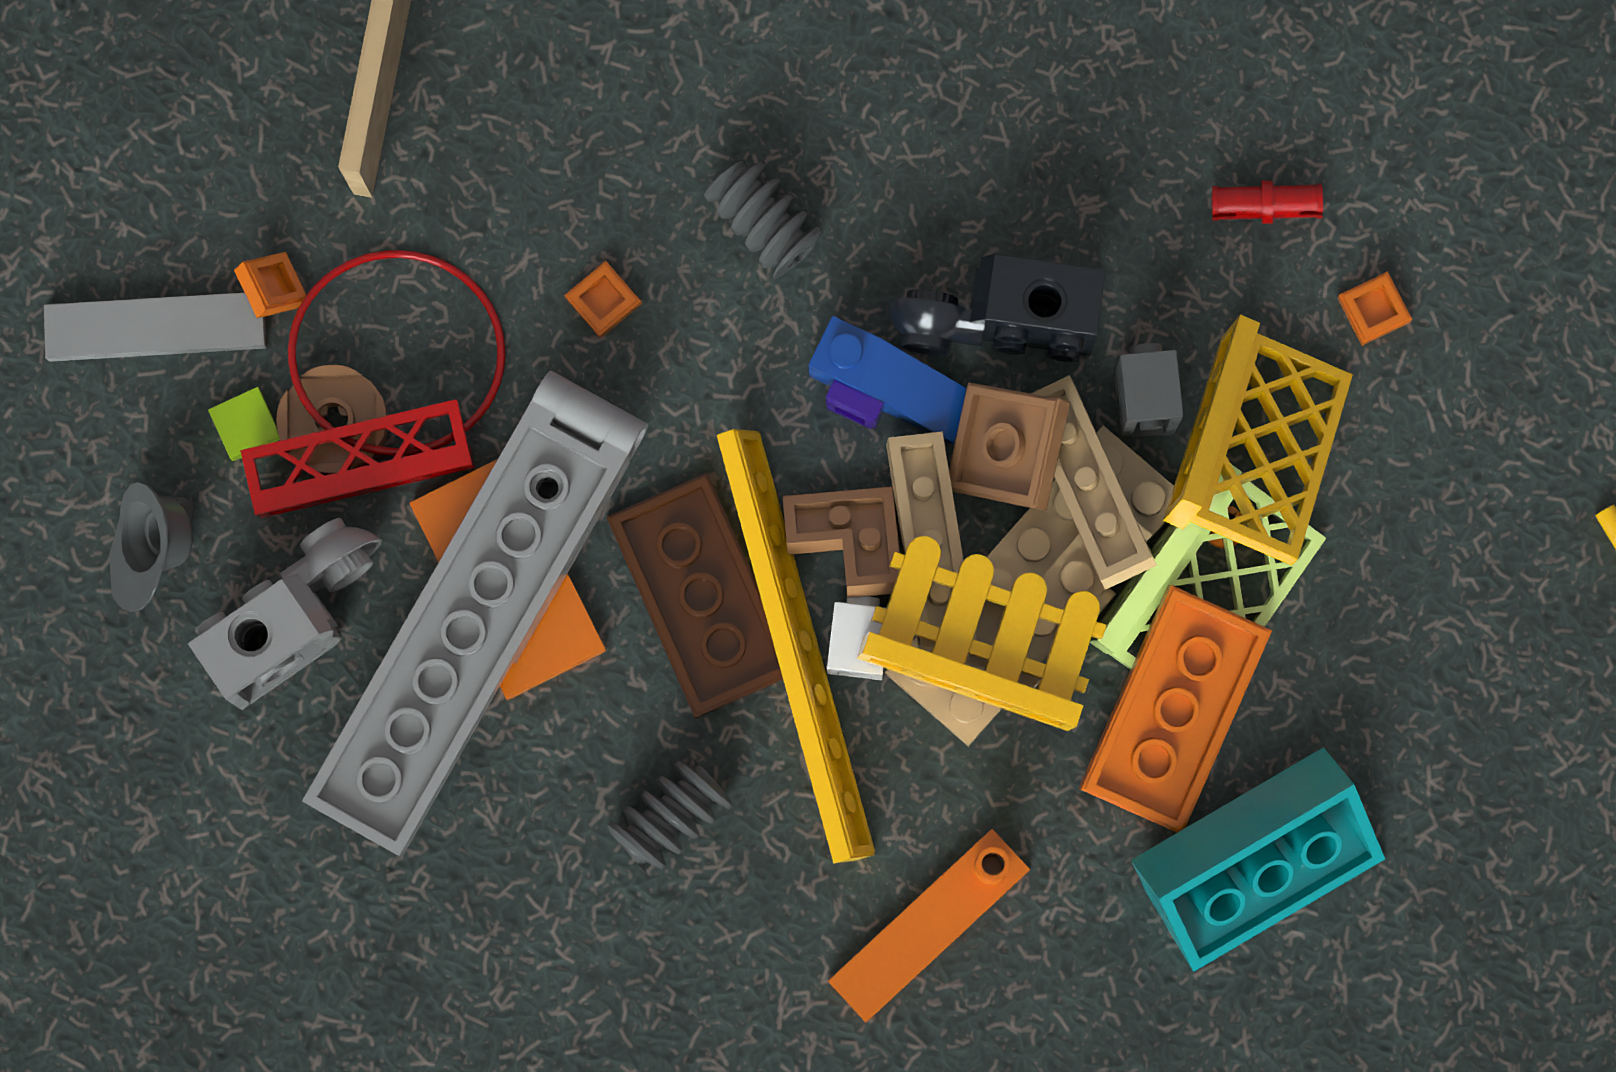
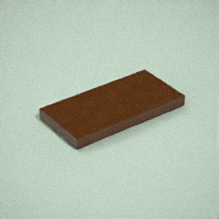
M708 473L606 517L695 719L783 681L758 585Z

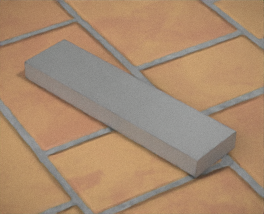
M245 293L44 305L45 358L49 362L267 348L265 317L256 318Z

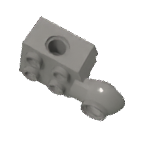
M341 518L333 519L303 539L300 543V548L305 556L280 573L283 579L275 584H272L270 580H266L256 585L242 597L245 603L243 606L227 617L224 612H219L205 620L195 629L198 637L187 644L227 701L243 710L338 644L342 639L336 630L338 625L315 592L324 587L330 593L336 592L366 573L373 565L370 556L381 545V538L365 529L347 527ZM268 631L265 645L259 650L250 651L252 638L257 633Z

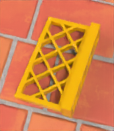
M1240 314L1221 337L1163 521L1181 529H1184L1190 522L1289 565H1293L1300 555L1353 374L1258 334L1260 323ZM1258 353L1275 360L1284 377L1265 384L1255 365ZM1314 377L1333 385L1334 388L1330 400L1315 405L1303 381ZM1250 383L1252 389L1246 391L1248 384ZM1290 386L1302 411L1283 417L1271 393ZM1258 398L1270 423L1251 430L1241 411L1242 403ZM1326 412L1325 418L1323 420L1320 414ZM1308 420L1318 438V442L1315 447L1301 451L1288 426ZM1234 429H1236L1238 435L1232 437ZM1276 431L1288 457L1269 463L1256 438ZM1244 444L1257 469L1237 476L1226 454L1228 449ZM1313 458L1309 466L1307 460ZM1294 465L1304 484V489L1299 494L1287 497L1274 472ZM1220 474H1221V476L1223 477L1224 481L1218 483V480H1219V477H1220ZM1262 477L1275 503L1255 510L1242 484ZM1227 490L1232 494L1242 513V516L1231 520L1209 511L1213 496ZM1299 504L1297 512H1295L1293 506ZM1280 511L1290 530L1287 544L1270 537L1260 519Z

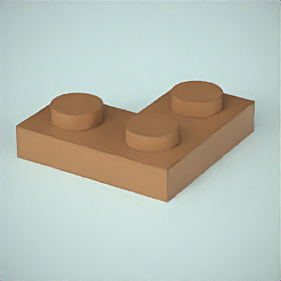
M893 487L783 496L788 555L843 550L847 598L892 593L899 570L889 567L893 553H900Z

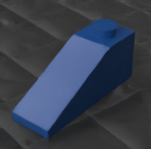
M832 316L808 365L809 377L830 387L833 380H836L884 402L885 413L928 433L943 431L944 440L955 445L967 388L887 341Z

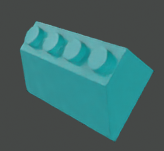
M1323 747L1138 855L1131 862L1151 902L1194 972L1385 860V857L1354 783Z

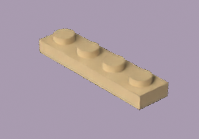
M1070 375L1031 393L1070 402L1054 477L1105 589L1157 566Z
M943 431L889 437L886 448L903 555L912 540L919 536H928L936 540L941 549L938 567L957 573L960 564L964 560ZM932 582L919 621L940 627L952 588ZM917 637L918 648L931 653L934 642Z

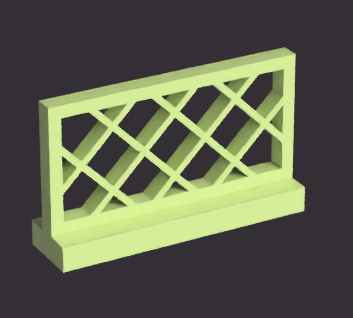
M1232 465L1236 475H1241L1242 472ZM1220 474L1218 483L1224 481V479H1223V477L1221 476V474ZM1251 482L1242 484L1249 499L1256 503L1257 509L1275 503L1273 498ZM1227 490L1214 495L1209 511L1229 519L1227 508L1234 499L1230 491ZM1280 511L1271 515L1282 523L1269 525L1268 516L1260 519L1270 537L1271 530L1288 528ZM1191 522L1184 529L1169 524L1150 550L1153 552L1152 556L1157 566L1131 577L1100 621V623L1107 625L1103 638L1091 637L1090 643L1105 654L1111 655L1131 670L1136 657L1127 652V650L1140 632L1148 631L1151 624L1146 623L1155 610L1158 609L1168 585L1191 584L1193 595L1203 599L1201 582L1227 577L1230 579L1234 610L1229 611L1246 618L1245 614L1258 612L1252 621L1265 627L1324 543L1326 537L1308 525L1304 538L1307 542L1300 551L1298 560L1293 565L1285 562L1275 563V558L1264 554L1266 565L1237 569L1233 540L1217 533L1209 534L1210 530ZM1223 538L1228 571L1200 576L1196 557L1197 550L1204 541ZM1188 565L1190 577L1178 579ZM1289 567L1278 582L1277 569ZM1267 571L1271 594L1263 605L1244 608L1239 575Z

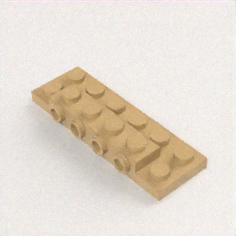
M1103 425L1097 432L1098 437L1142 534L1148 543L1165 524L1163 519L1174 485ZM1056 479L1052 483L1047 511L1030 508L987 556L994 567L991 585L1010 591L1013 582L1022 574H1038L1044 579L1047 586L1044 603L1062 610L1066 600L1071 595L1079 591H1087L1098 599L1100 614L1116 595L1110 588L1105 589ZM985 600L975 630L977 641L993 645L1005 606ZM1038 618L1026 658L1043 663L1048 657L1057 624ZM917 637L911 644V646L918 648ZM969 654L965 661V665L983 671L987 663L986 660ZM889 669L885 672L890 679L968 747L1002 709ZM1020 673L1018 683L1035 688L1040 679Z

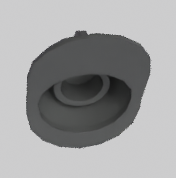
M143 482L129 485L123 494L120 517L109 555L111 592L113 599L121 609L129 612L142 610L152 600L159 584L161 573L183 564L191 554L194 506L190 500L184 497L157 495L150 485Z

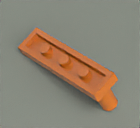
M991 829L828 980L829 984L867 1023L1025 876L1030 869L1000 836Z

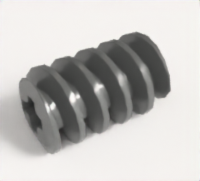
M741 160L726 169L714 180L706 190L704 198L707 202L711 203L721 201L717 212L722 219L735 217L731 225L735 235L741 236L749 233L745 245L750 252L764 249L759 262L763 268L777 266L773 275V279L776 280L797 266L813 250L823 230L819 226L806 232L802 231L801 227L809 213L806 210L791 216L787 213L795 199L792 193L779 199L774 198L773 194L781 180L778 177L764 183L759 180L767 166L764 160L749 167L746 165L745 160Z
M694 758L695 766L693 768L681 761H676L673 764L679 780L677 783L664 776L656 779L662 794L660 798L647 791H643L640 794L646 810L644 813L630 806L623 809L629 824L627 828L613 821L607 824L609 833L646 874L647 871L644 866L646 863L661 870L666 867V862L661 852L663 847L678 855L683 852L678 838L680 832L695 840L700 836L694 821L696 817L710 824L716 822V817L711 807L713 802L727 809L733 806L729 796Z

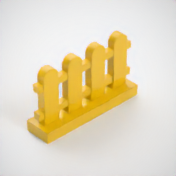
M919 536L912 540L907 546L904 555L898 552L893 553L889 567L898 569L899 572L887 608L884 609L876 606L871 621L881 624L878 634L869 632L863 637L857 659L1066 731L1077 727L1084 705L1071 701L1074 691L1082 694L1085 693L1089 679L1079 676L1091 637L1102 639L1107 626L1097 622L1100 604L1092 593L1087 591L1076 592L1066 600L1063 610L1044 603L1047 586L1044 579L1035 573L1022 574L1013 582L1011 590L1007 591L991 585L994 575L993 564L987 557L980 554L967 557L960 564L958 572L955 573L938 567L941 549L937 541L928 536ZM932 582L952 588L940 627L919 621ZM985 600L1005 606L993 645L973 639ZM1038 618L1058 625L1045 664L1026 658ZM914 636L934 642L931 653L911 646ZM967 655L986 660L987 663L984 671L965 665ZM1020 673L1040 679L1037 689L1018 683Z

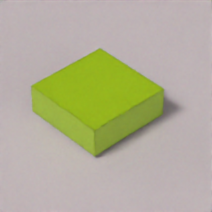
M259 387L208 409L232 461L242 458L240 450L280 440L277 425Z

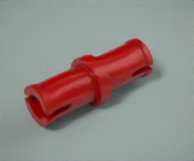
M1261 180V186H1212V221L1261 219L1262 224H1273V219L1323 218L1322 183H1316V185L1273 186L1272 180Z

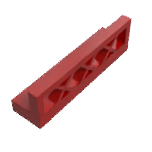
M457 399L240 450L254 513L260 518L476 468L471 446L467 441ZM449 414L456 445L432 450L415 439L427 419ZM416 422L409 434L396 428L397 426ZM387 429L404 439L394 458L389 461L378 463L361 452L372 433ZM361 435L354 447L342 441V439ZM334 442L350 452L338 473L324 476L307 465L319 445ZM411 444L423 451V453L404 457ZM307 448L300 460L287 453ZM279 454L296 465L283 486L262 490L256 464L257 459ZM357 457L370 464L350 470ZM303 470L316 477L296 482Z

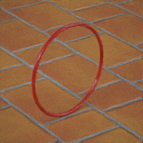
M385 250L361 255L342 263L324 275L312 287L299 306L291 326L288 342V364L296 393L307 412L324 430L335 427L320 415L307 397L297 368L296 345L302 319L313 299L331 280L360 264L387 258L413 259L438 266L464 282L485 307L491 319L496 337V370L493 382L483 403L464 423L465 433L482 418L493 402L501 384L505 365V341L499 317L492 303L476 282L463 271L442 259L406 250ZM452 432L443 438L424 445L432 450L438 449L454 441V434ZM352 437L342 439V441L346 442L352 447H354L358 441ZM367 443L362 449L365 452L395 456L399 448L381 447ZM415 446L409 447L404 456L423 453V451Z

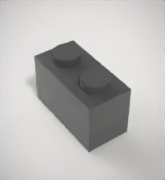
M1146 343L1129 347V354L1120 355L1113 374L1120 440L1175 435L1183 418L1177 351H1162V344Z

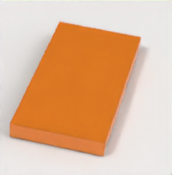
M498 459L409 503L438 562ZM568 573L517 663L513 662L500 685L507 701L606 652Z
M1168 585L1078 789L1177 833L1185 829L1272 630L1173 585Z

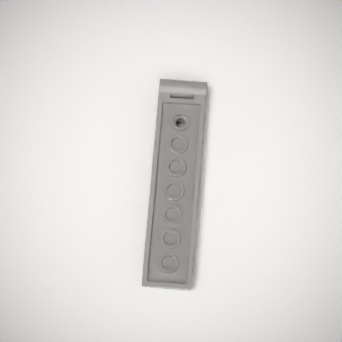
M552 370L546 374L302 802L394 854L403 857L513 662L516 664L618 486L630 464L629 460L633 457L645 436L648 423ZM546 482L558 484L557 494L550 499H544L539 495L541 486Z

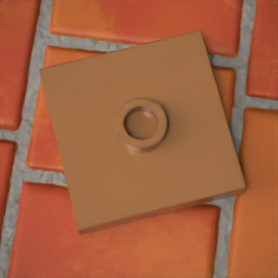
M968 382L949 468L952 492L1047 511L1070 402Z

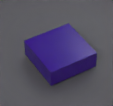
M833 380L826 395L828 410L871 430L873 428L876 429L884 412V402L836 380Z

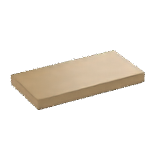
M371 0L338 166L354 195L371 198L373 196L411 0Z

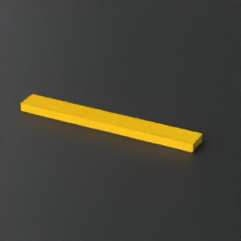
M732 429L718 434L717 439L833 863L856 861L875 855L874 845L793 554L788 555L785 522L761 435L758 431Z

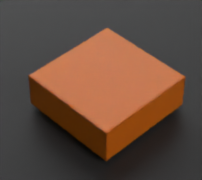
M286 252L243 261L234 270L256 318L296 309L301 305L306 296Z
M607 261L603 262L564 295L565 299L600 339L642 304L641 300Z
M1388 271L1339 294L1337 297L1361 346L1405 326L1413 320Z

